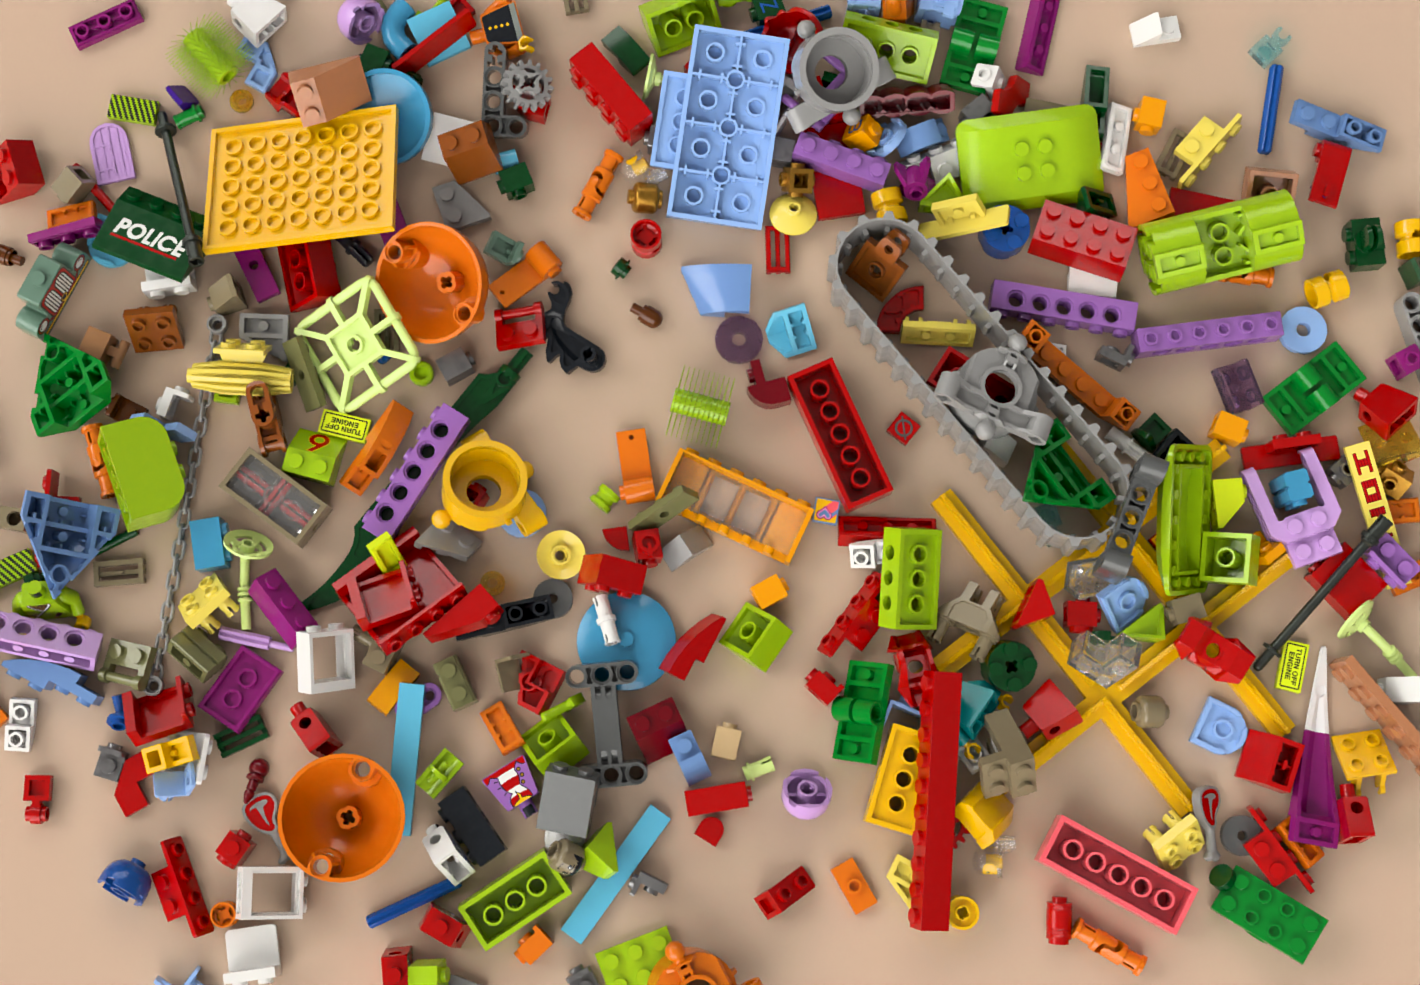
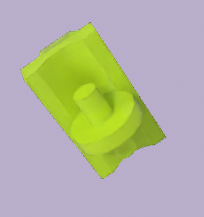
M444 748L415 783L435 799L463 767L464 763L448 749Z

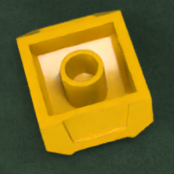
M979 781L956 803L955 817L959 819L975 838L978 845L985 849L994 843L1011 824L1014 805L1004 794L985 799L981 791V782Z

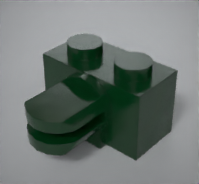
M1379 217L1353 219L1343 226L1341 237L1342 241L1346 244L1345 262L1349 265L1350 273L1379 270L1386 264L1385 241Z

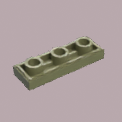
M297 336L282 343L290 368L294 370V379L306 413L327 405L325 392L320 386L317 370L313 366L309 355V347L305 343L303 336Z
M683 485L673 488L672 492L656 500L652 506L645 511L639 512L636 517L628 522L629 530L639 531L659 528L700 500L698 492Z

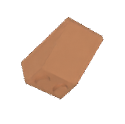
M359 55L288 72L289 84L303 128L328 122L372 101Z
M1246 166L1241 199L1286 189L1295 202L1299 174L1290 170Z

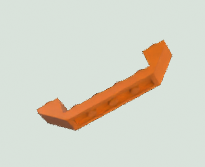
M1031 319L1021 334L1028 341L1026 349L1031 347L1035 352L1032 361L1039 368L1047 366L1051 370L1049 376L1060 386L1064 385L1067 388V392L1098 418L1124 431H1128L1141 414V411L1125 397L1115 398L1048 341L1051 334L1035 320Z

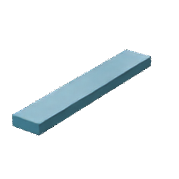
M405 682L399 683L390 776L396 782L405 805V826L402 836H411L426 684Z
M650 804L616 852L618 872L609 879H602L600 877L596 879L561 928L562 931L578 943H583L671 819Z

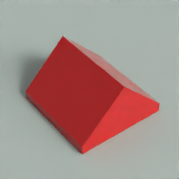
M1038 578L1030 583L1009 627L1010 629L1016 630L1046 620L1056 614L1042 579Z

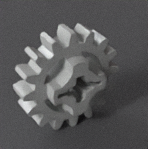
M530 59L526 64L519 60L517 66L512 63L508 68L509 70H505L504 78L500 83L505 88H503L501 93L502 95L509 96L506 100L507 103L512 101L515 103L513 109L516 110L521 106L524 113L528 108L535 112L538 107L544 108L546 102H549L552 97L550 94L554 87L549 84L553 79L552 77L545 76L548 72L547 69L542 71L539 69L541 65L539 62L536 66H533ZM512 79H514L515 89L512 86Z

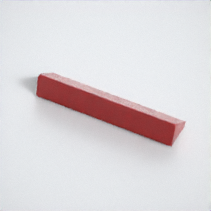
M468 8L463 9L394 62L392 69L404 73L409 71L417 72L476 27V21Z
M838 516V546H849L850 543L865 540L883 539L884 527L937 529L936 519Z

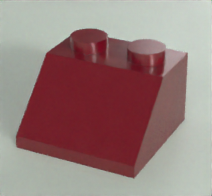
M672 697L626 718L648 765L672 754L673 751L668 740L687 731Z

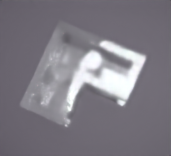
M1087 630L1072 641L1067 664L1107 689L1139 667L1143 645L1124 632L1106 643Z

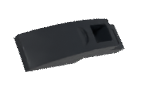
M550 594L501 604L504 612L493 625L489 624L486 628L456 636L457 642L481 636L487 637L555 619Z

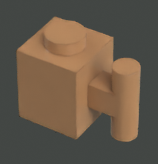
M89 326L79 346V350L103 361L106 366L112 357L110 367L119 370L131 343L121 340L118 348H116L118 339L112 334Z

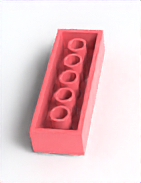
M1056 815L1034 858L1039 863L1165 932L1177 935L1199 890L1064 815Z

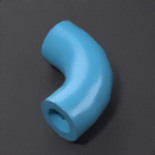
M395 0L383 16L381 25L383 43L397 60L416 46L405 34L406 20L416 15L413 8L405 0Z

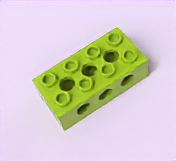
M846 11L843 27L856 30L864 35L873 45L878 58L885 55L896 78L927 85L939 39V31ZM887 44L890 45L892 49L886 51L883 50L881 46ZM906 50H913L916 54L908 56L904 52Z
M884 527L878 626L895 630H937L942 530Z

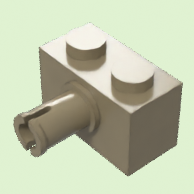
M355 624L353 630L361 635L359 636L354 633V640L368 647L362 664L387 675L393 668L405 643L399 650L386 656L368 632H363L361 627Z

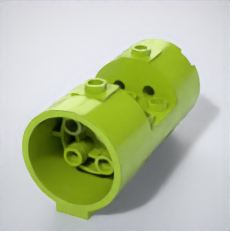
M1286 189L1139 224L1138 230L1142 231V235L1137 236L1142 268L1148 279L1152 280V282L1148 283V286L1155 296L1300 261L1303 257L1304 244H1306L1302 220L1299 218L1292 196Z

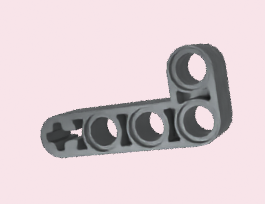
M493 41L487 44L484 51L481 120L486 123L492 120L499 122V129L493 132L494 138L523 139L529 132V125L520 116L506 115L507 95H502L501 93L503 88H505L500 83L504 78L505 70H508V51L503 44ZM496 48L502 53V55L497 57V63L500 66L502 65V68L490 66V64L495 65V58L491 55V52L494 53ZM494 72L501 73V81L497 84L490 82V76ZM493 96L500 98V105L497 108H490L489 100ZM517 121L522 122L523 130L519 134H514L511 131L512 124Z

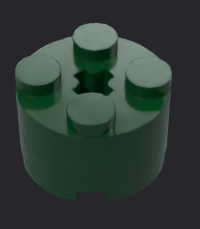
M1000 640L998 644L992 645L984 663L979 662L983 679L995 688L1009 692H1018L1029 685L1038 665L1033 653L1027 646L1011 640ZM1007 661H1009V668L1005 665Z

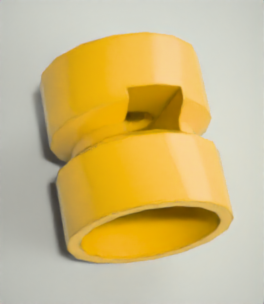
M887 187L871 194L873 209L878 211L876 218H883L886 211H893L895 219L908 222L906 209L901 205L904 200L900 187Z
M1420 218L1406 219L1393 224L1395 239L1399 240L1395 244L1397 259L1410 260L1414 257H1420Z
M1340 269L1327 272L1323 277L1315 276L1304 281L1305 297L1313 309L1327 306L1331 300L1335 303L1345 300L1350 295L1348 280Z
M962 895L951 896L949 925L960 930H967L976 925L980 912L975 901Z

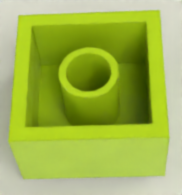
M1203 531L1199 581L1214 584L1257 586L1261 537L1248 533Z

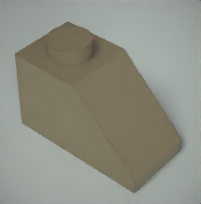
M231 273L225 274L208 288L210 297H207V302L211 311L226 316L248 308L242 287Z

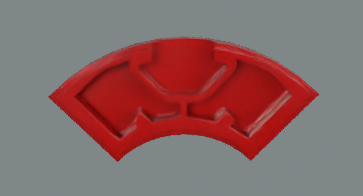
M924 286L904 289L895 294L884 305L877 320V327L883 334H899L901 324L906 316L924 310Z

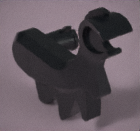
M559 281L551 282L554 287H559V292L557 294L548 292L552 306L545 313L546 339H548L546 346L547 362L551 364L560 356L561 368L568 375L578 367L590 373L601 371L607 362L605 352L597 345L566 327L565 314L573 295L570 284L564 281V284Z

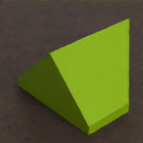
M950 172L925 198L921 199L918 212L933 214L931 211L932 203L963 196Z
M1161 603L1154 605L1116 635L1148 643H1156L1166 639L1164 606Z
M607 822L582 846L586 859L583 870L602 879H609L618 872L612 822Z

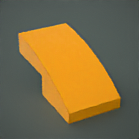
M400 659L375 688L367 702L387 716L398 702L399 683H414L419 678L420 673Z

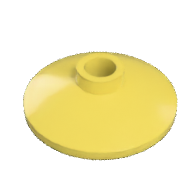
M789 194L778 197L772 203L769 211V218L775 229L783 234L792 236L804 234L812 229L816 223L817 210L810 199L805 196L803 198L788 197Z
M565 530L553 531L543 537L536 552L537 562L541 570L547 576L558 580L575 576L580 571L583 555H586L582 541L575 534ZM557 551L563 553L562 560L556 559L555 554Z

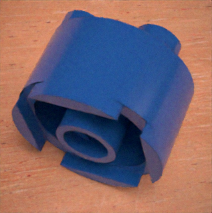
M1009 205L1010 217L1007 226L978 232V240L984 252L995 259H1007L1018 254L1029 237V217L1015 206ZM1002 230L1006 231V235L1002 234Z

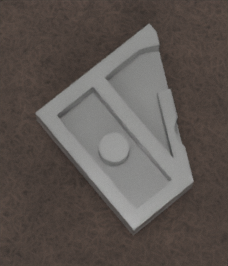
M455 180L432 188L445 225L462 230L492 220L490 213Z
M240 313L239 337L249 343L250 340H264L266 345H272V350L268 353L284 362H288L282 343L290 340V315Z
M451 520L450 525L444 529L436 528L432 524L415 541L414 547L421 549L423 546L434 549L436 554L452 556L454 559L466 562L481 547L483 541L462 525L459 526Z

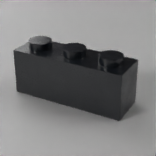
M462 786L438 803L441 808L438 810L439 815L445 823L450 821L455 829L452 831L453 836L459 844L464 842L469 850L466 852V855L473 865L478 863L480 867H483L508 849L466 786Z

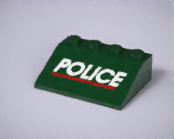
M131 186L116 200L92 243V248L180 283L195 268L189 265L186 249L182 246L185 232L178 205ZM190 210L195 234L200 236L203 241L205 215Z

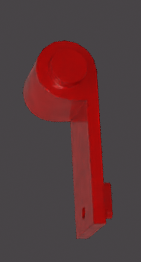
M1325 139L1321 143H1316L1312 156L1315 157V162L1318 164L1308 197L1309 201L1333 209L1337 208L1352 148Z

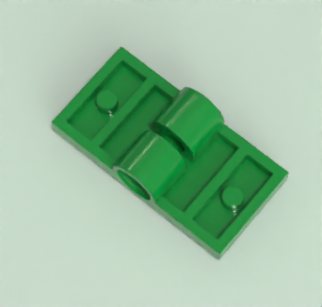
M981 0L963 1L961 13L956 19L939 84H947L954 90L980 96L982 93L985 95L986 91L984 88L973 87L970 82L978 63L994 64L1008 12L1007 7Z
M1335 341L1259 400L1288 436L1291 437L1367 378L1337 341Z
M850 660L844 695L836 697L831 706L833 718L839 721L832 758L877 765L894 671L893 665Z
M1236 865L1233 869L1236 873L1234 885L1228 890L1220 891L1210 909L1238 925L1257 940L1269 944L1303 965L1329 920Z

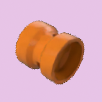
M233 901L217 903L211 909L210 919L217 927L233 926L239 921V919H235L236 903Z

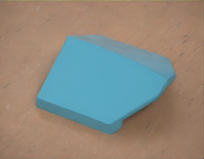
M805 303L772 313L765 329L769 344L785 358L817 349Z

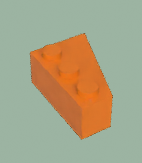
M1147 147L1125 156L1128 225L1138 228L1139 224L1174 216L1175 210L1149 148Z

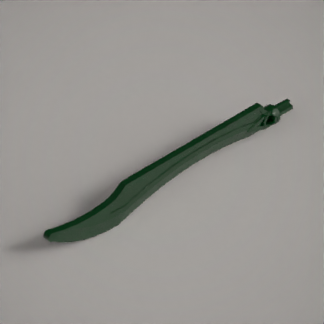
M521 348L508 365L503 364L496 373H479L454 403L452 408L468 417L471 421L457 444L500 404L521 378L519 373L533 357L527 349ZM439 426L435 432L436 436H446L448 427ZM425 447L422 451V456L424 458L432 457L435 453L434 447ZM412 467L408 473L409 478H418L421 474V468ZM400 487L395 492V497L398 500H402L407 496V489L405 487ZM375 500L369 509L373 511L378 502ZM384 509L381 514L382 519L385 521L390 520L394 515L393 509ZM365 514L354 526L355 536L353 545L345 560L326 583L302 601L308 611L339 601L340 598L331 584L372 556L366 545L377 537L362 528L364 525L362 519Z

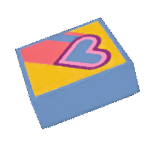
M816 497L812 522L836 526L840 501Z

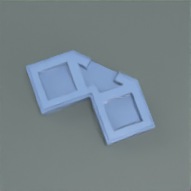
M244 36L241 41L242 44L237 50L241 47L242 49L239 52L245 49L242 54L247 53L243 57L248 55L245 59L255 64L244 83L265 95L266 92L270 91L278 77L270 46L265 41L257 49Z
M146 412L132 414L130 419L135 417L155 419L166 429L170 440L180 443L195 441L198 434L180 422L165 424Z

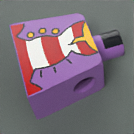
M525 755L519 756L482 780L508 812L519 807L525 819L538 812L531 798L538 795L540 791Z

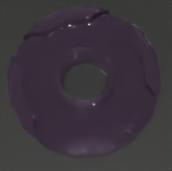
M733 316L723 321L718 327L715 335L716 350L729 363H748L756 358L761 351L763 342L762 331L752 319L750 320L744 316ZM741 334L745 337L746 342L741 346H737L732 342L733 336Z

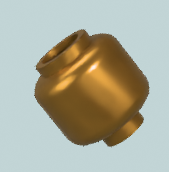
M636 182L633 189H628L627 204H631L633 212L654 214L657 209L662 207L663 191L659 190L657 184Z

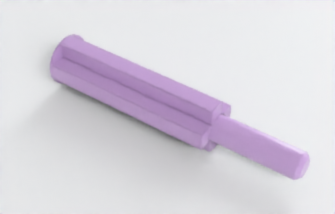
M221 626L218 635L219 640L269 650L270 648L289 652L294 651V649H290L287 643L273 641L270 636Z

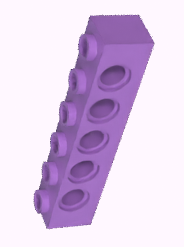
M995 279L991 285L988 310L990 312L999 310L1002 314L1001 319L1009 316L1025 323L1033 319L1041 322V325L1055 326L1057 324L1065 326L1064 328L1068 330H1079V328L1088 329V332L1092 334H1103V332L1112 333V336L1116 338H1126L1135 331L1138 302ZM1009 298H1016L1020 302V306H1012L1009 303ZM1033 302H1040L1044 310H1036L1033 307ZM1057 306H1064L1067 309V314H1060L1057 311ZM1081 310H1088L1091 318H1084L1081 315ZM1105 314L1113 315L1115 322H1108L1105 319Z
M1276 311L1139 328L1130 335L1131 344L1135 345L1133 349L1134 359L1276 342L1284 335L1281 313Z
M445 403L441 407L437 406L430 416L432 421L427 428L424 426L420 430L416 438L419 441L414 449L410 447L403 457V460H405L404 464L400 469L396 468L390 476L391 484L387 490L383 488L376 498L377 505L373 511L369 509L363 517L362 522L364 525L362 528L376 537L387 531L394 540L471 421L468 417ZM439 426L448 427V433L444 437H437L435 434L436 429ZM427 446H432L435 449L434 455L430 458L422 456V451ZM412 467L421 468V474L416 479L409 478L408 473ZM400 487H405L407 489V496L402 500L396 499V490ZM386 508H392L394 511L393 517L388 521L383 520L381 517L382 511Z

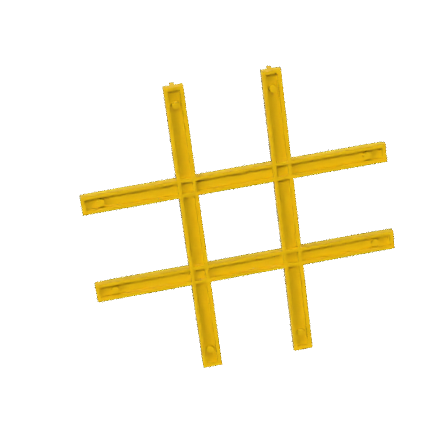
M1216 438L1207 444L1212 450V472L1231 458L1225 450L1227 446L1225 444L1221 445ZM1065 442L1061 445L1090 485L1097 481L1069 444ZM1158 487L1155 490L1142 526L1157 515ZM949 489L930 505L1006 599V602L1002 604L995 618L1000 637H1002L1011 630L1009 627L1030 583L1026 584L959 498ZM1144 494L1140 496L1137 500L1141 502L1145 501ZM1114 500L1099 510L1087 509L1101 526L1097 530L1098 533L1108 529L1109 526L1106 525V522L1112 515L1115 517L1117 505H1114ZM1125 514L1129 520L1128 524L1135 525V517L1132 514ZM1139 532L1131 552L1133 556L1132 566L1165 607H1167L1166 602L1188 596L1166 595L1158 571L1156 552ZM1107 535V541L1097 551L1091 553L1086 548L1074 550L1069 557L1063 556L1033 581L1038 578L1042 579L1049 597L1052 598L1096 563L1099 555L1105 550L1110 535ZM1116 537V545L1120 548H1126V540L1122 537ZM1285 551L1270 565H1259L1257 586L1227 585L1203 604L1207 617L1200 619L1212 622L1211 629L1223 636L1217 629L1218 625L1293 567L1287 552ZM1053 616L1028 625L1029 630L1084 698L1075 706L1083 719L1082 723L1051 740H1047L1040 733L1027 743L1035 758V771L1101 719L1172 810L1180 818L1188 812H1192L1193 792L1143 729L1132 721L1130 713L1121 703L1179 657L1173 642L1178 639L1188 622L1175 626L1165 634L1166 639L1151 645L1106 682H1104ZM966 632L936 655L933 660L938 670L957 672L970 662L972 658L969 654L972 652L979 637ZM1211 643L1207 646L1206 653L1209 657L1213 658L1218 655L1219 647L1216 643ZM922 666L920 669H918L916 672H914V673H919V672H921L922 669H923V666ZM1250 668L1239 684L1228 683L1267 733L1283 737L1288 735L1291 729L1296 726Z

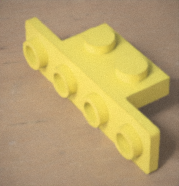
M1238 113L1224 129L1204 116L1175 148L1174 155L1191 166L1179 179L1177 188H1190L1197 179V173L1208 168L1212 162V156L1223 151L1227 145V139L1238 134L1242 128L1240 124L1241 114Z
M977 193L932 203L931 211L936 220L921 223L918 231L926 239L935 237L938 241L1007 226L1009 224L1010 207L1006 204L986 209Z

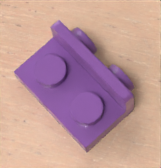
M1386 532L1379 539L1380 543L1377 547H1369L1364 554L1368 557L1365 561L1375 571L1379 569L1385 575L1383 580L1391 588L1397 587L1404 590L1407 587L1406 583L1420 571V566Z

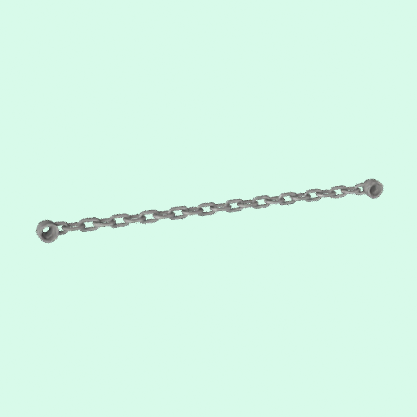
M214 314L207 320V328L210 330L209 343L211 351L205 362H209V360L218 361L216 353H213V348L221 344L223 334L228 329L227 320L220 314ZM221 322L222 327L220 329H215V325ZM214 334L219 335L218 342L217 340H213ZM204 390L199 392L198 403L201 407L199 416L195 418L193 430L197 431L198 421L204 422L202 432L200 430L196 432L198 434L194 441V446L190 448L187 463L190 469L188 477L184 480L183 508L179 510L176 524L179 531L177 539L173 541L171 557L173 559L172 570L168 572L165 587L168 593L160 612V620L162 621L161 632L157 634L154 648H157L156 661L152 666L148 684L144 690L150 696L160 694L165 688L162 659L163 654L167 652L170 640L167 633L168 625L174 617L175 604L173 597L174 592L179 588L181 578L178 568L180 560L185 555L186 542L184 534L185 529L190 525L189 521H191L190 500L196 493L197 480L195 472L202 459L201 438L206 434L208 425L205 415L213 396V392H209L208 402L206 400L202 401ZM193 450L195 453L199 452L197 463L195 461L191 462ZM187 482L193 483L192 493L186 492ZM182 512L183 514L188 513L186 525L184 522L180 524ZM176 544L182 545L181 555L175 554ZM171 574L172 576L177 575L175 587L174 585L169 586ZM165 606L167 608L171 607L170 618L168 616L164 617ZM160 637L161 639L166 638L164 650L161 647L158 649ZM154 669L156 671L160 670L159 677L153 676ZM157 682L158 689L153 691L151 685Z

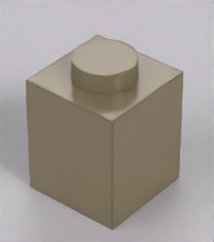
M66 166L51 188L57 193V197L62 202L77 204L83 202L97 182L82 166Z
M1200 592L1166 602L1167 607L1164 608L1166 618L1169 622L1172 621L1173 626L1188 622V618L1192 616L1199 619L1207 617Z

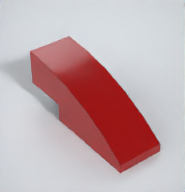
M710 614L700 620L674 644L665 656L659 669L685 681L695 660L702 663L705 662L726 618Z

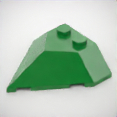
M46 333L43 340L44 343H47L45 356L40 357L35 394L38 395L36 408H32L30 416L38 437L77 430L111 403V378L105 363Z
M1058 417L1055 418L1046 444L1043 446L1035 445L1022 501L1099 510L1114 500L1116 495L1102 477L1090 485L1061 446L1072 436Z

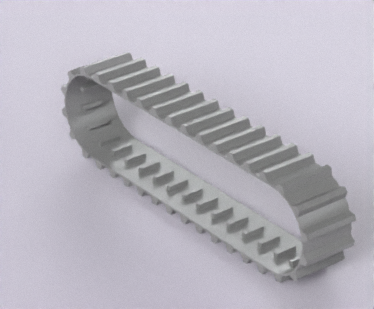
M886 211L883 218L869 219L865 215L859 216L857 226L853 227L849 232H839L835 254L830 255L828 261L827 281L832 283L830 302L833 307H841L843 309L846 326H857L861 331L860 342L863 345L871 343L877 350L875 360L878 363L887 362L892 367V380L894 382L904 381L908 386L906 396L910 400L918 398L924 405L922 415L925 418L933 416L939 422L940 426L937 431L941 437L945 435L951 436L956 442L953 449L956 455L965 453L972 461L969 470L972 473L981 472L986 477L988 482L985 489L988 492L998 491L1004 499L1001 505L1004 511L1010 509L1015 511L1020 517L1017 526L1020 530L1029 528L1037 536V546L1042 548L1049 544L1052 547L1060 548L1062 556L1069 557L1074 550L1086 548L1091 553L1097 551L1107 541V535H1110L1130 485L1127 475L1133 470L1131 465L1120 463L1114 455L1117 448L1115 443L1105 444L1097 434L1101 427L1097 423L1091 425L1086 423L1080 416L1084 410L1081 404L1072 406L1064 397L1067 388L1064 385L1055 387L1048 379L1051 370L1047 366L1039 368L1032 361L1035 353L1031 347L1025 349L1021 354L1028 358V363L1032 366L1038 378L1037 395L1074 436L1078 444L1094 459L1095 464L1099 465L1106 473L1116 493V498L1114 499V505H1117L1115 517L1112 515L1108 519L1106 525L1109 528L1101 533L1095 530L1089 537H1076V534L1065 535L1042 520L1037 514V509H1033L1028 502L1022 501L1023 496L1019 488L1016 489L1006 478L1005 472L1003 470L1000 471L988 457L989 453L983 451L972 438L973 435L965 430L947 407L933 397L934 392L924 382L923 376L917 374L908 363L909 360L906 357L904 358L893 346V341L887 339L877 327L875 320L872 321L861 308L862 305L859 302L857 303L847 292V285H843L840 279L843 273V264L841 262L845 256L851 254L853 248L861 243H865L871 236L875 240H882L892 229L898 228L910 238L908 248L917 255L919 261L930 270L937 282L939 281L951 298L956 300L966 312V315L982 330L983 335L987 336L996 348L999 346L1008 347V339L1011 335L1018 332L1015 329L1005 330L999 323L1002 317L999 310L990 312L983 304L986 298L983 292L974 294L968 287L970 277L966 273L958 275L952 269L954 259L951 255L942 257L937 252V239L935 237L926 239L918 231V221L914 219L906 223L895 219L893 211ZM895 237V242H898V243L901 244V243H902V242H901V239L898 238V237ZM1134 491V498L1137 499V492ZM1125 515V521L1128 523L1129 520Z

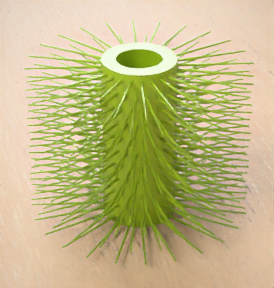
M225 19L216 26L215 24L219 20L212 24L213 20L209 25L208 21L205 28H200V25L198 28L196 22L197 28L188 33L187 36L182 35V37H185L184 40L178 41L183 42H177L182 44L179 46L181 48L176 51L180 55L171 64L179 58L181 59L176 64L181 60L183 61L180 65L186 62L182 67L186 66L185 69L192 68L189 73H193L192 76L195 75L192 80L197 78L195 82L198 80L202 82L199 87L204 85L201 90L206 88L202 93L208 90V93L211 89H213V92L216 85L218 88L220 85L221 87L223 85L225 90L224 84L226 85L231 80H234L233 78L236 74L240 73L238 71H241L238 68L242 67L243 65L241 64L248 60H242L248 56L243 57L247 53L242 54L245 49L239 52L242 47L237 50L239 46L235 47L236 44L233 45L236 40L231 42L233 38L230 40L226 38L229 33L224 35L226 31L223 33L218 32L221 27H217Z
M682 372L679 386L675 390L671 404L668 428L673 412L677 413L676 418L678 414H681V419L685 415L696 418V423L697 419L711 422V427L712 423L716 424V428L717 425H721L717 440L718 444L722 426H725L731 404L729 400L734 381L729 399L724 401L726 391L723 400H720L719 397L718 399L714 398V396L709 397V394L705 396L704 393L702 395L699 392H690V386L688 391L684 390L686 381L684 388L679 389L683 376Z

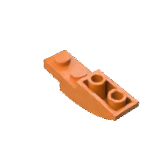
M393 399L366 436L367 443L339 480L340 484L361 497L374 478L378 480L399 447L414 413Z

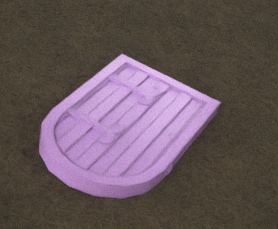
M104 123L97 126L90 136V150L97 185L103 186L137 178L130 140L126 131L114 123Z

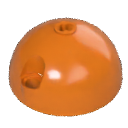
M430 221L410 224L391 237L379 257L375 280L383 288L395 311L401 314V321L413 341L425 344L444 342L461 335L473 324L482 322L485 315L484 307L488 297L489 275L483 256L466 235L448 225ZM380 305L383 314L385 315V317H387L385 311L383 310L382 306Z
M331 754L310 762L290 780L282 794L278 808V832L287 855L305 873L327 882L355 881L377 871L394 854L404 831L405 805L402 794L394 779L374 760L356 754ZM367 762L370 766V772L367 776L362 777L359 774L358 768L360 764ZM351 811H353L352 816L355 818V821L347 824L348 819L345 818L346 813L351 814ZM321 859L326 860L329 866L324 874L320 873L317 869V863Z

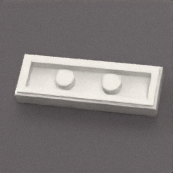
M1115 102L1108 104L1100 169L1104 172L1120 176L1124 172L1133 109Z

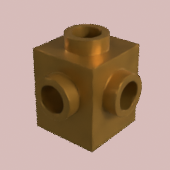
M791 163V167H783V172L779 174V186H782L781 191L789 192L788 197L803 198V193L812 194V188L815 184L814 169L805 168L804 163Z
M1388 457L1384 463H1378L1377 469L1385 495L1387 494L1398 501L1413 484L1415 472L1410 470L1402 461H1395L1391 457Z

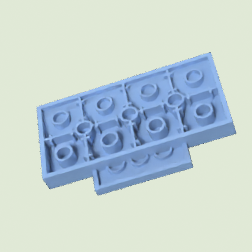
M695 24L688 74L664 70L650 167L673 170L667 218L761 231L790 39Z

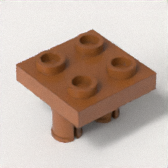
M165 304L158 307L145 306V308L139 307L137 309L124 310L123 318L135 353L184 349L185 340L176 315L178 309L175 305L169 304L167 306Z

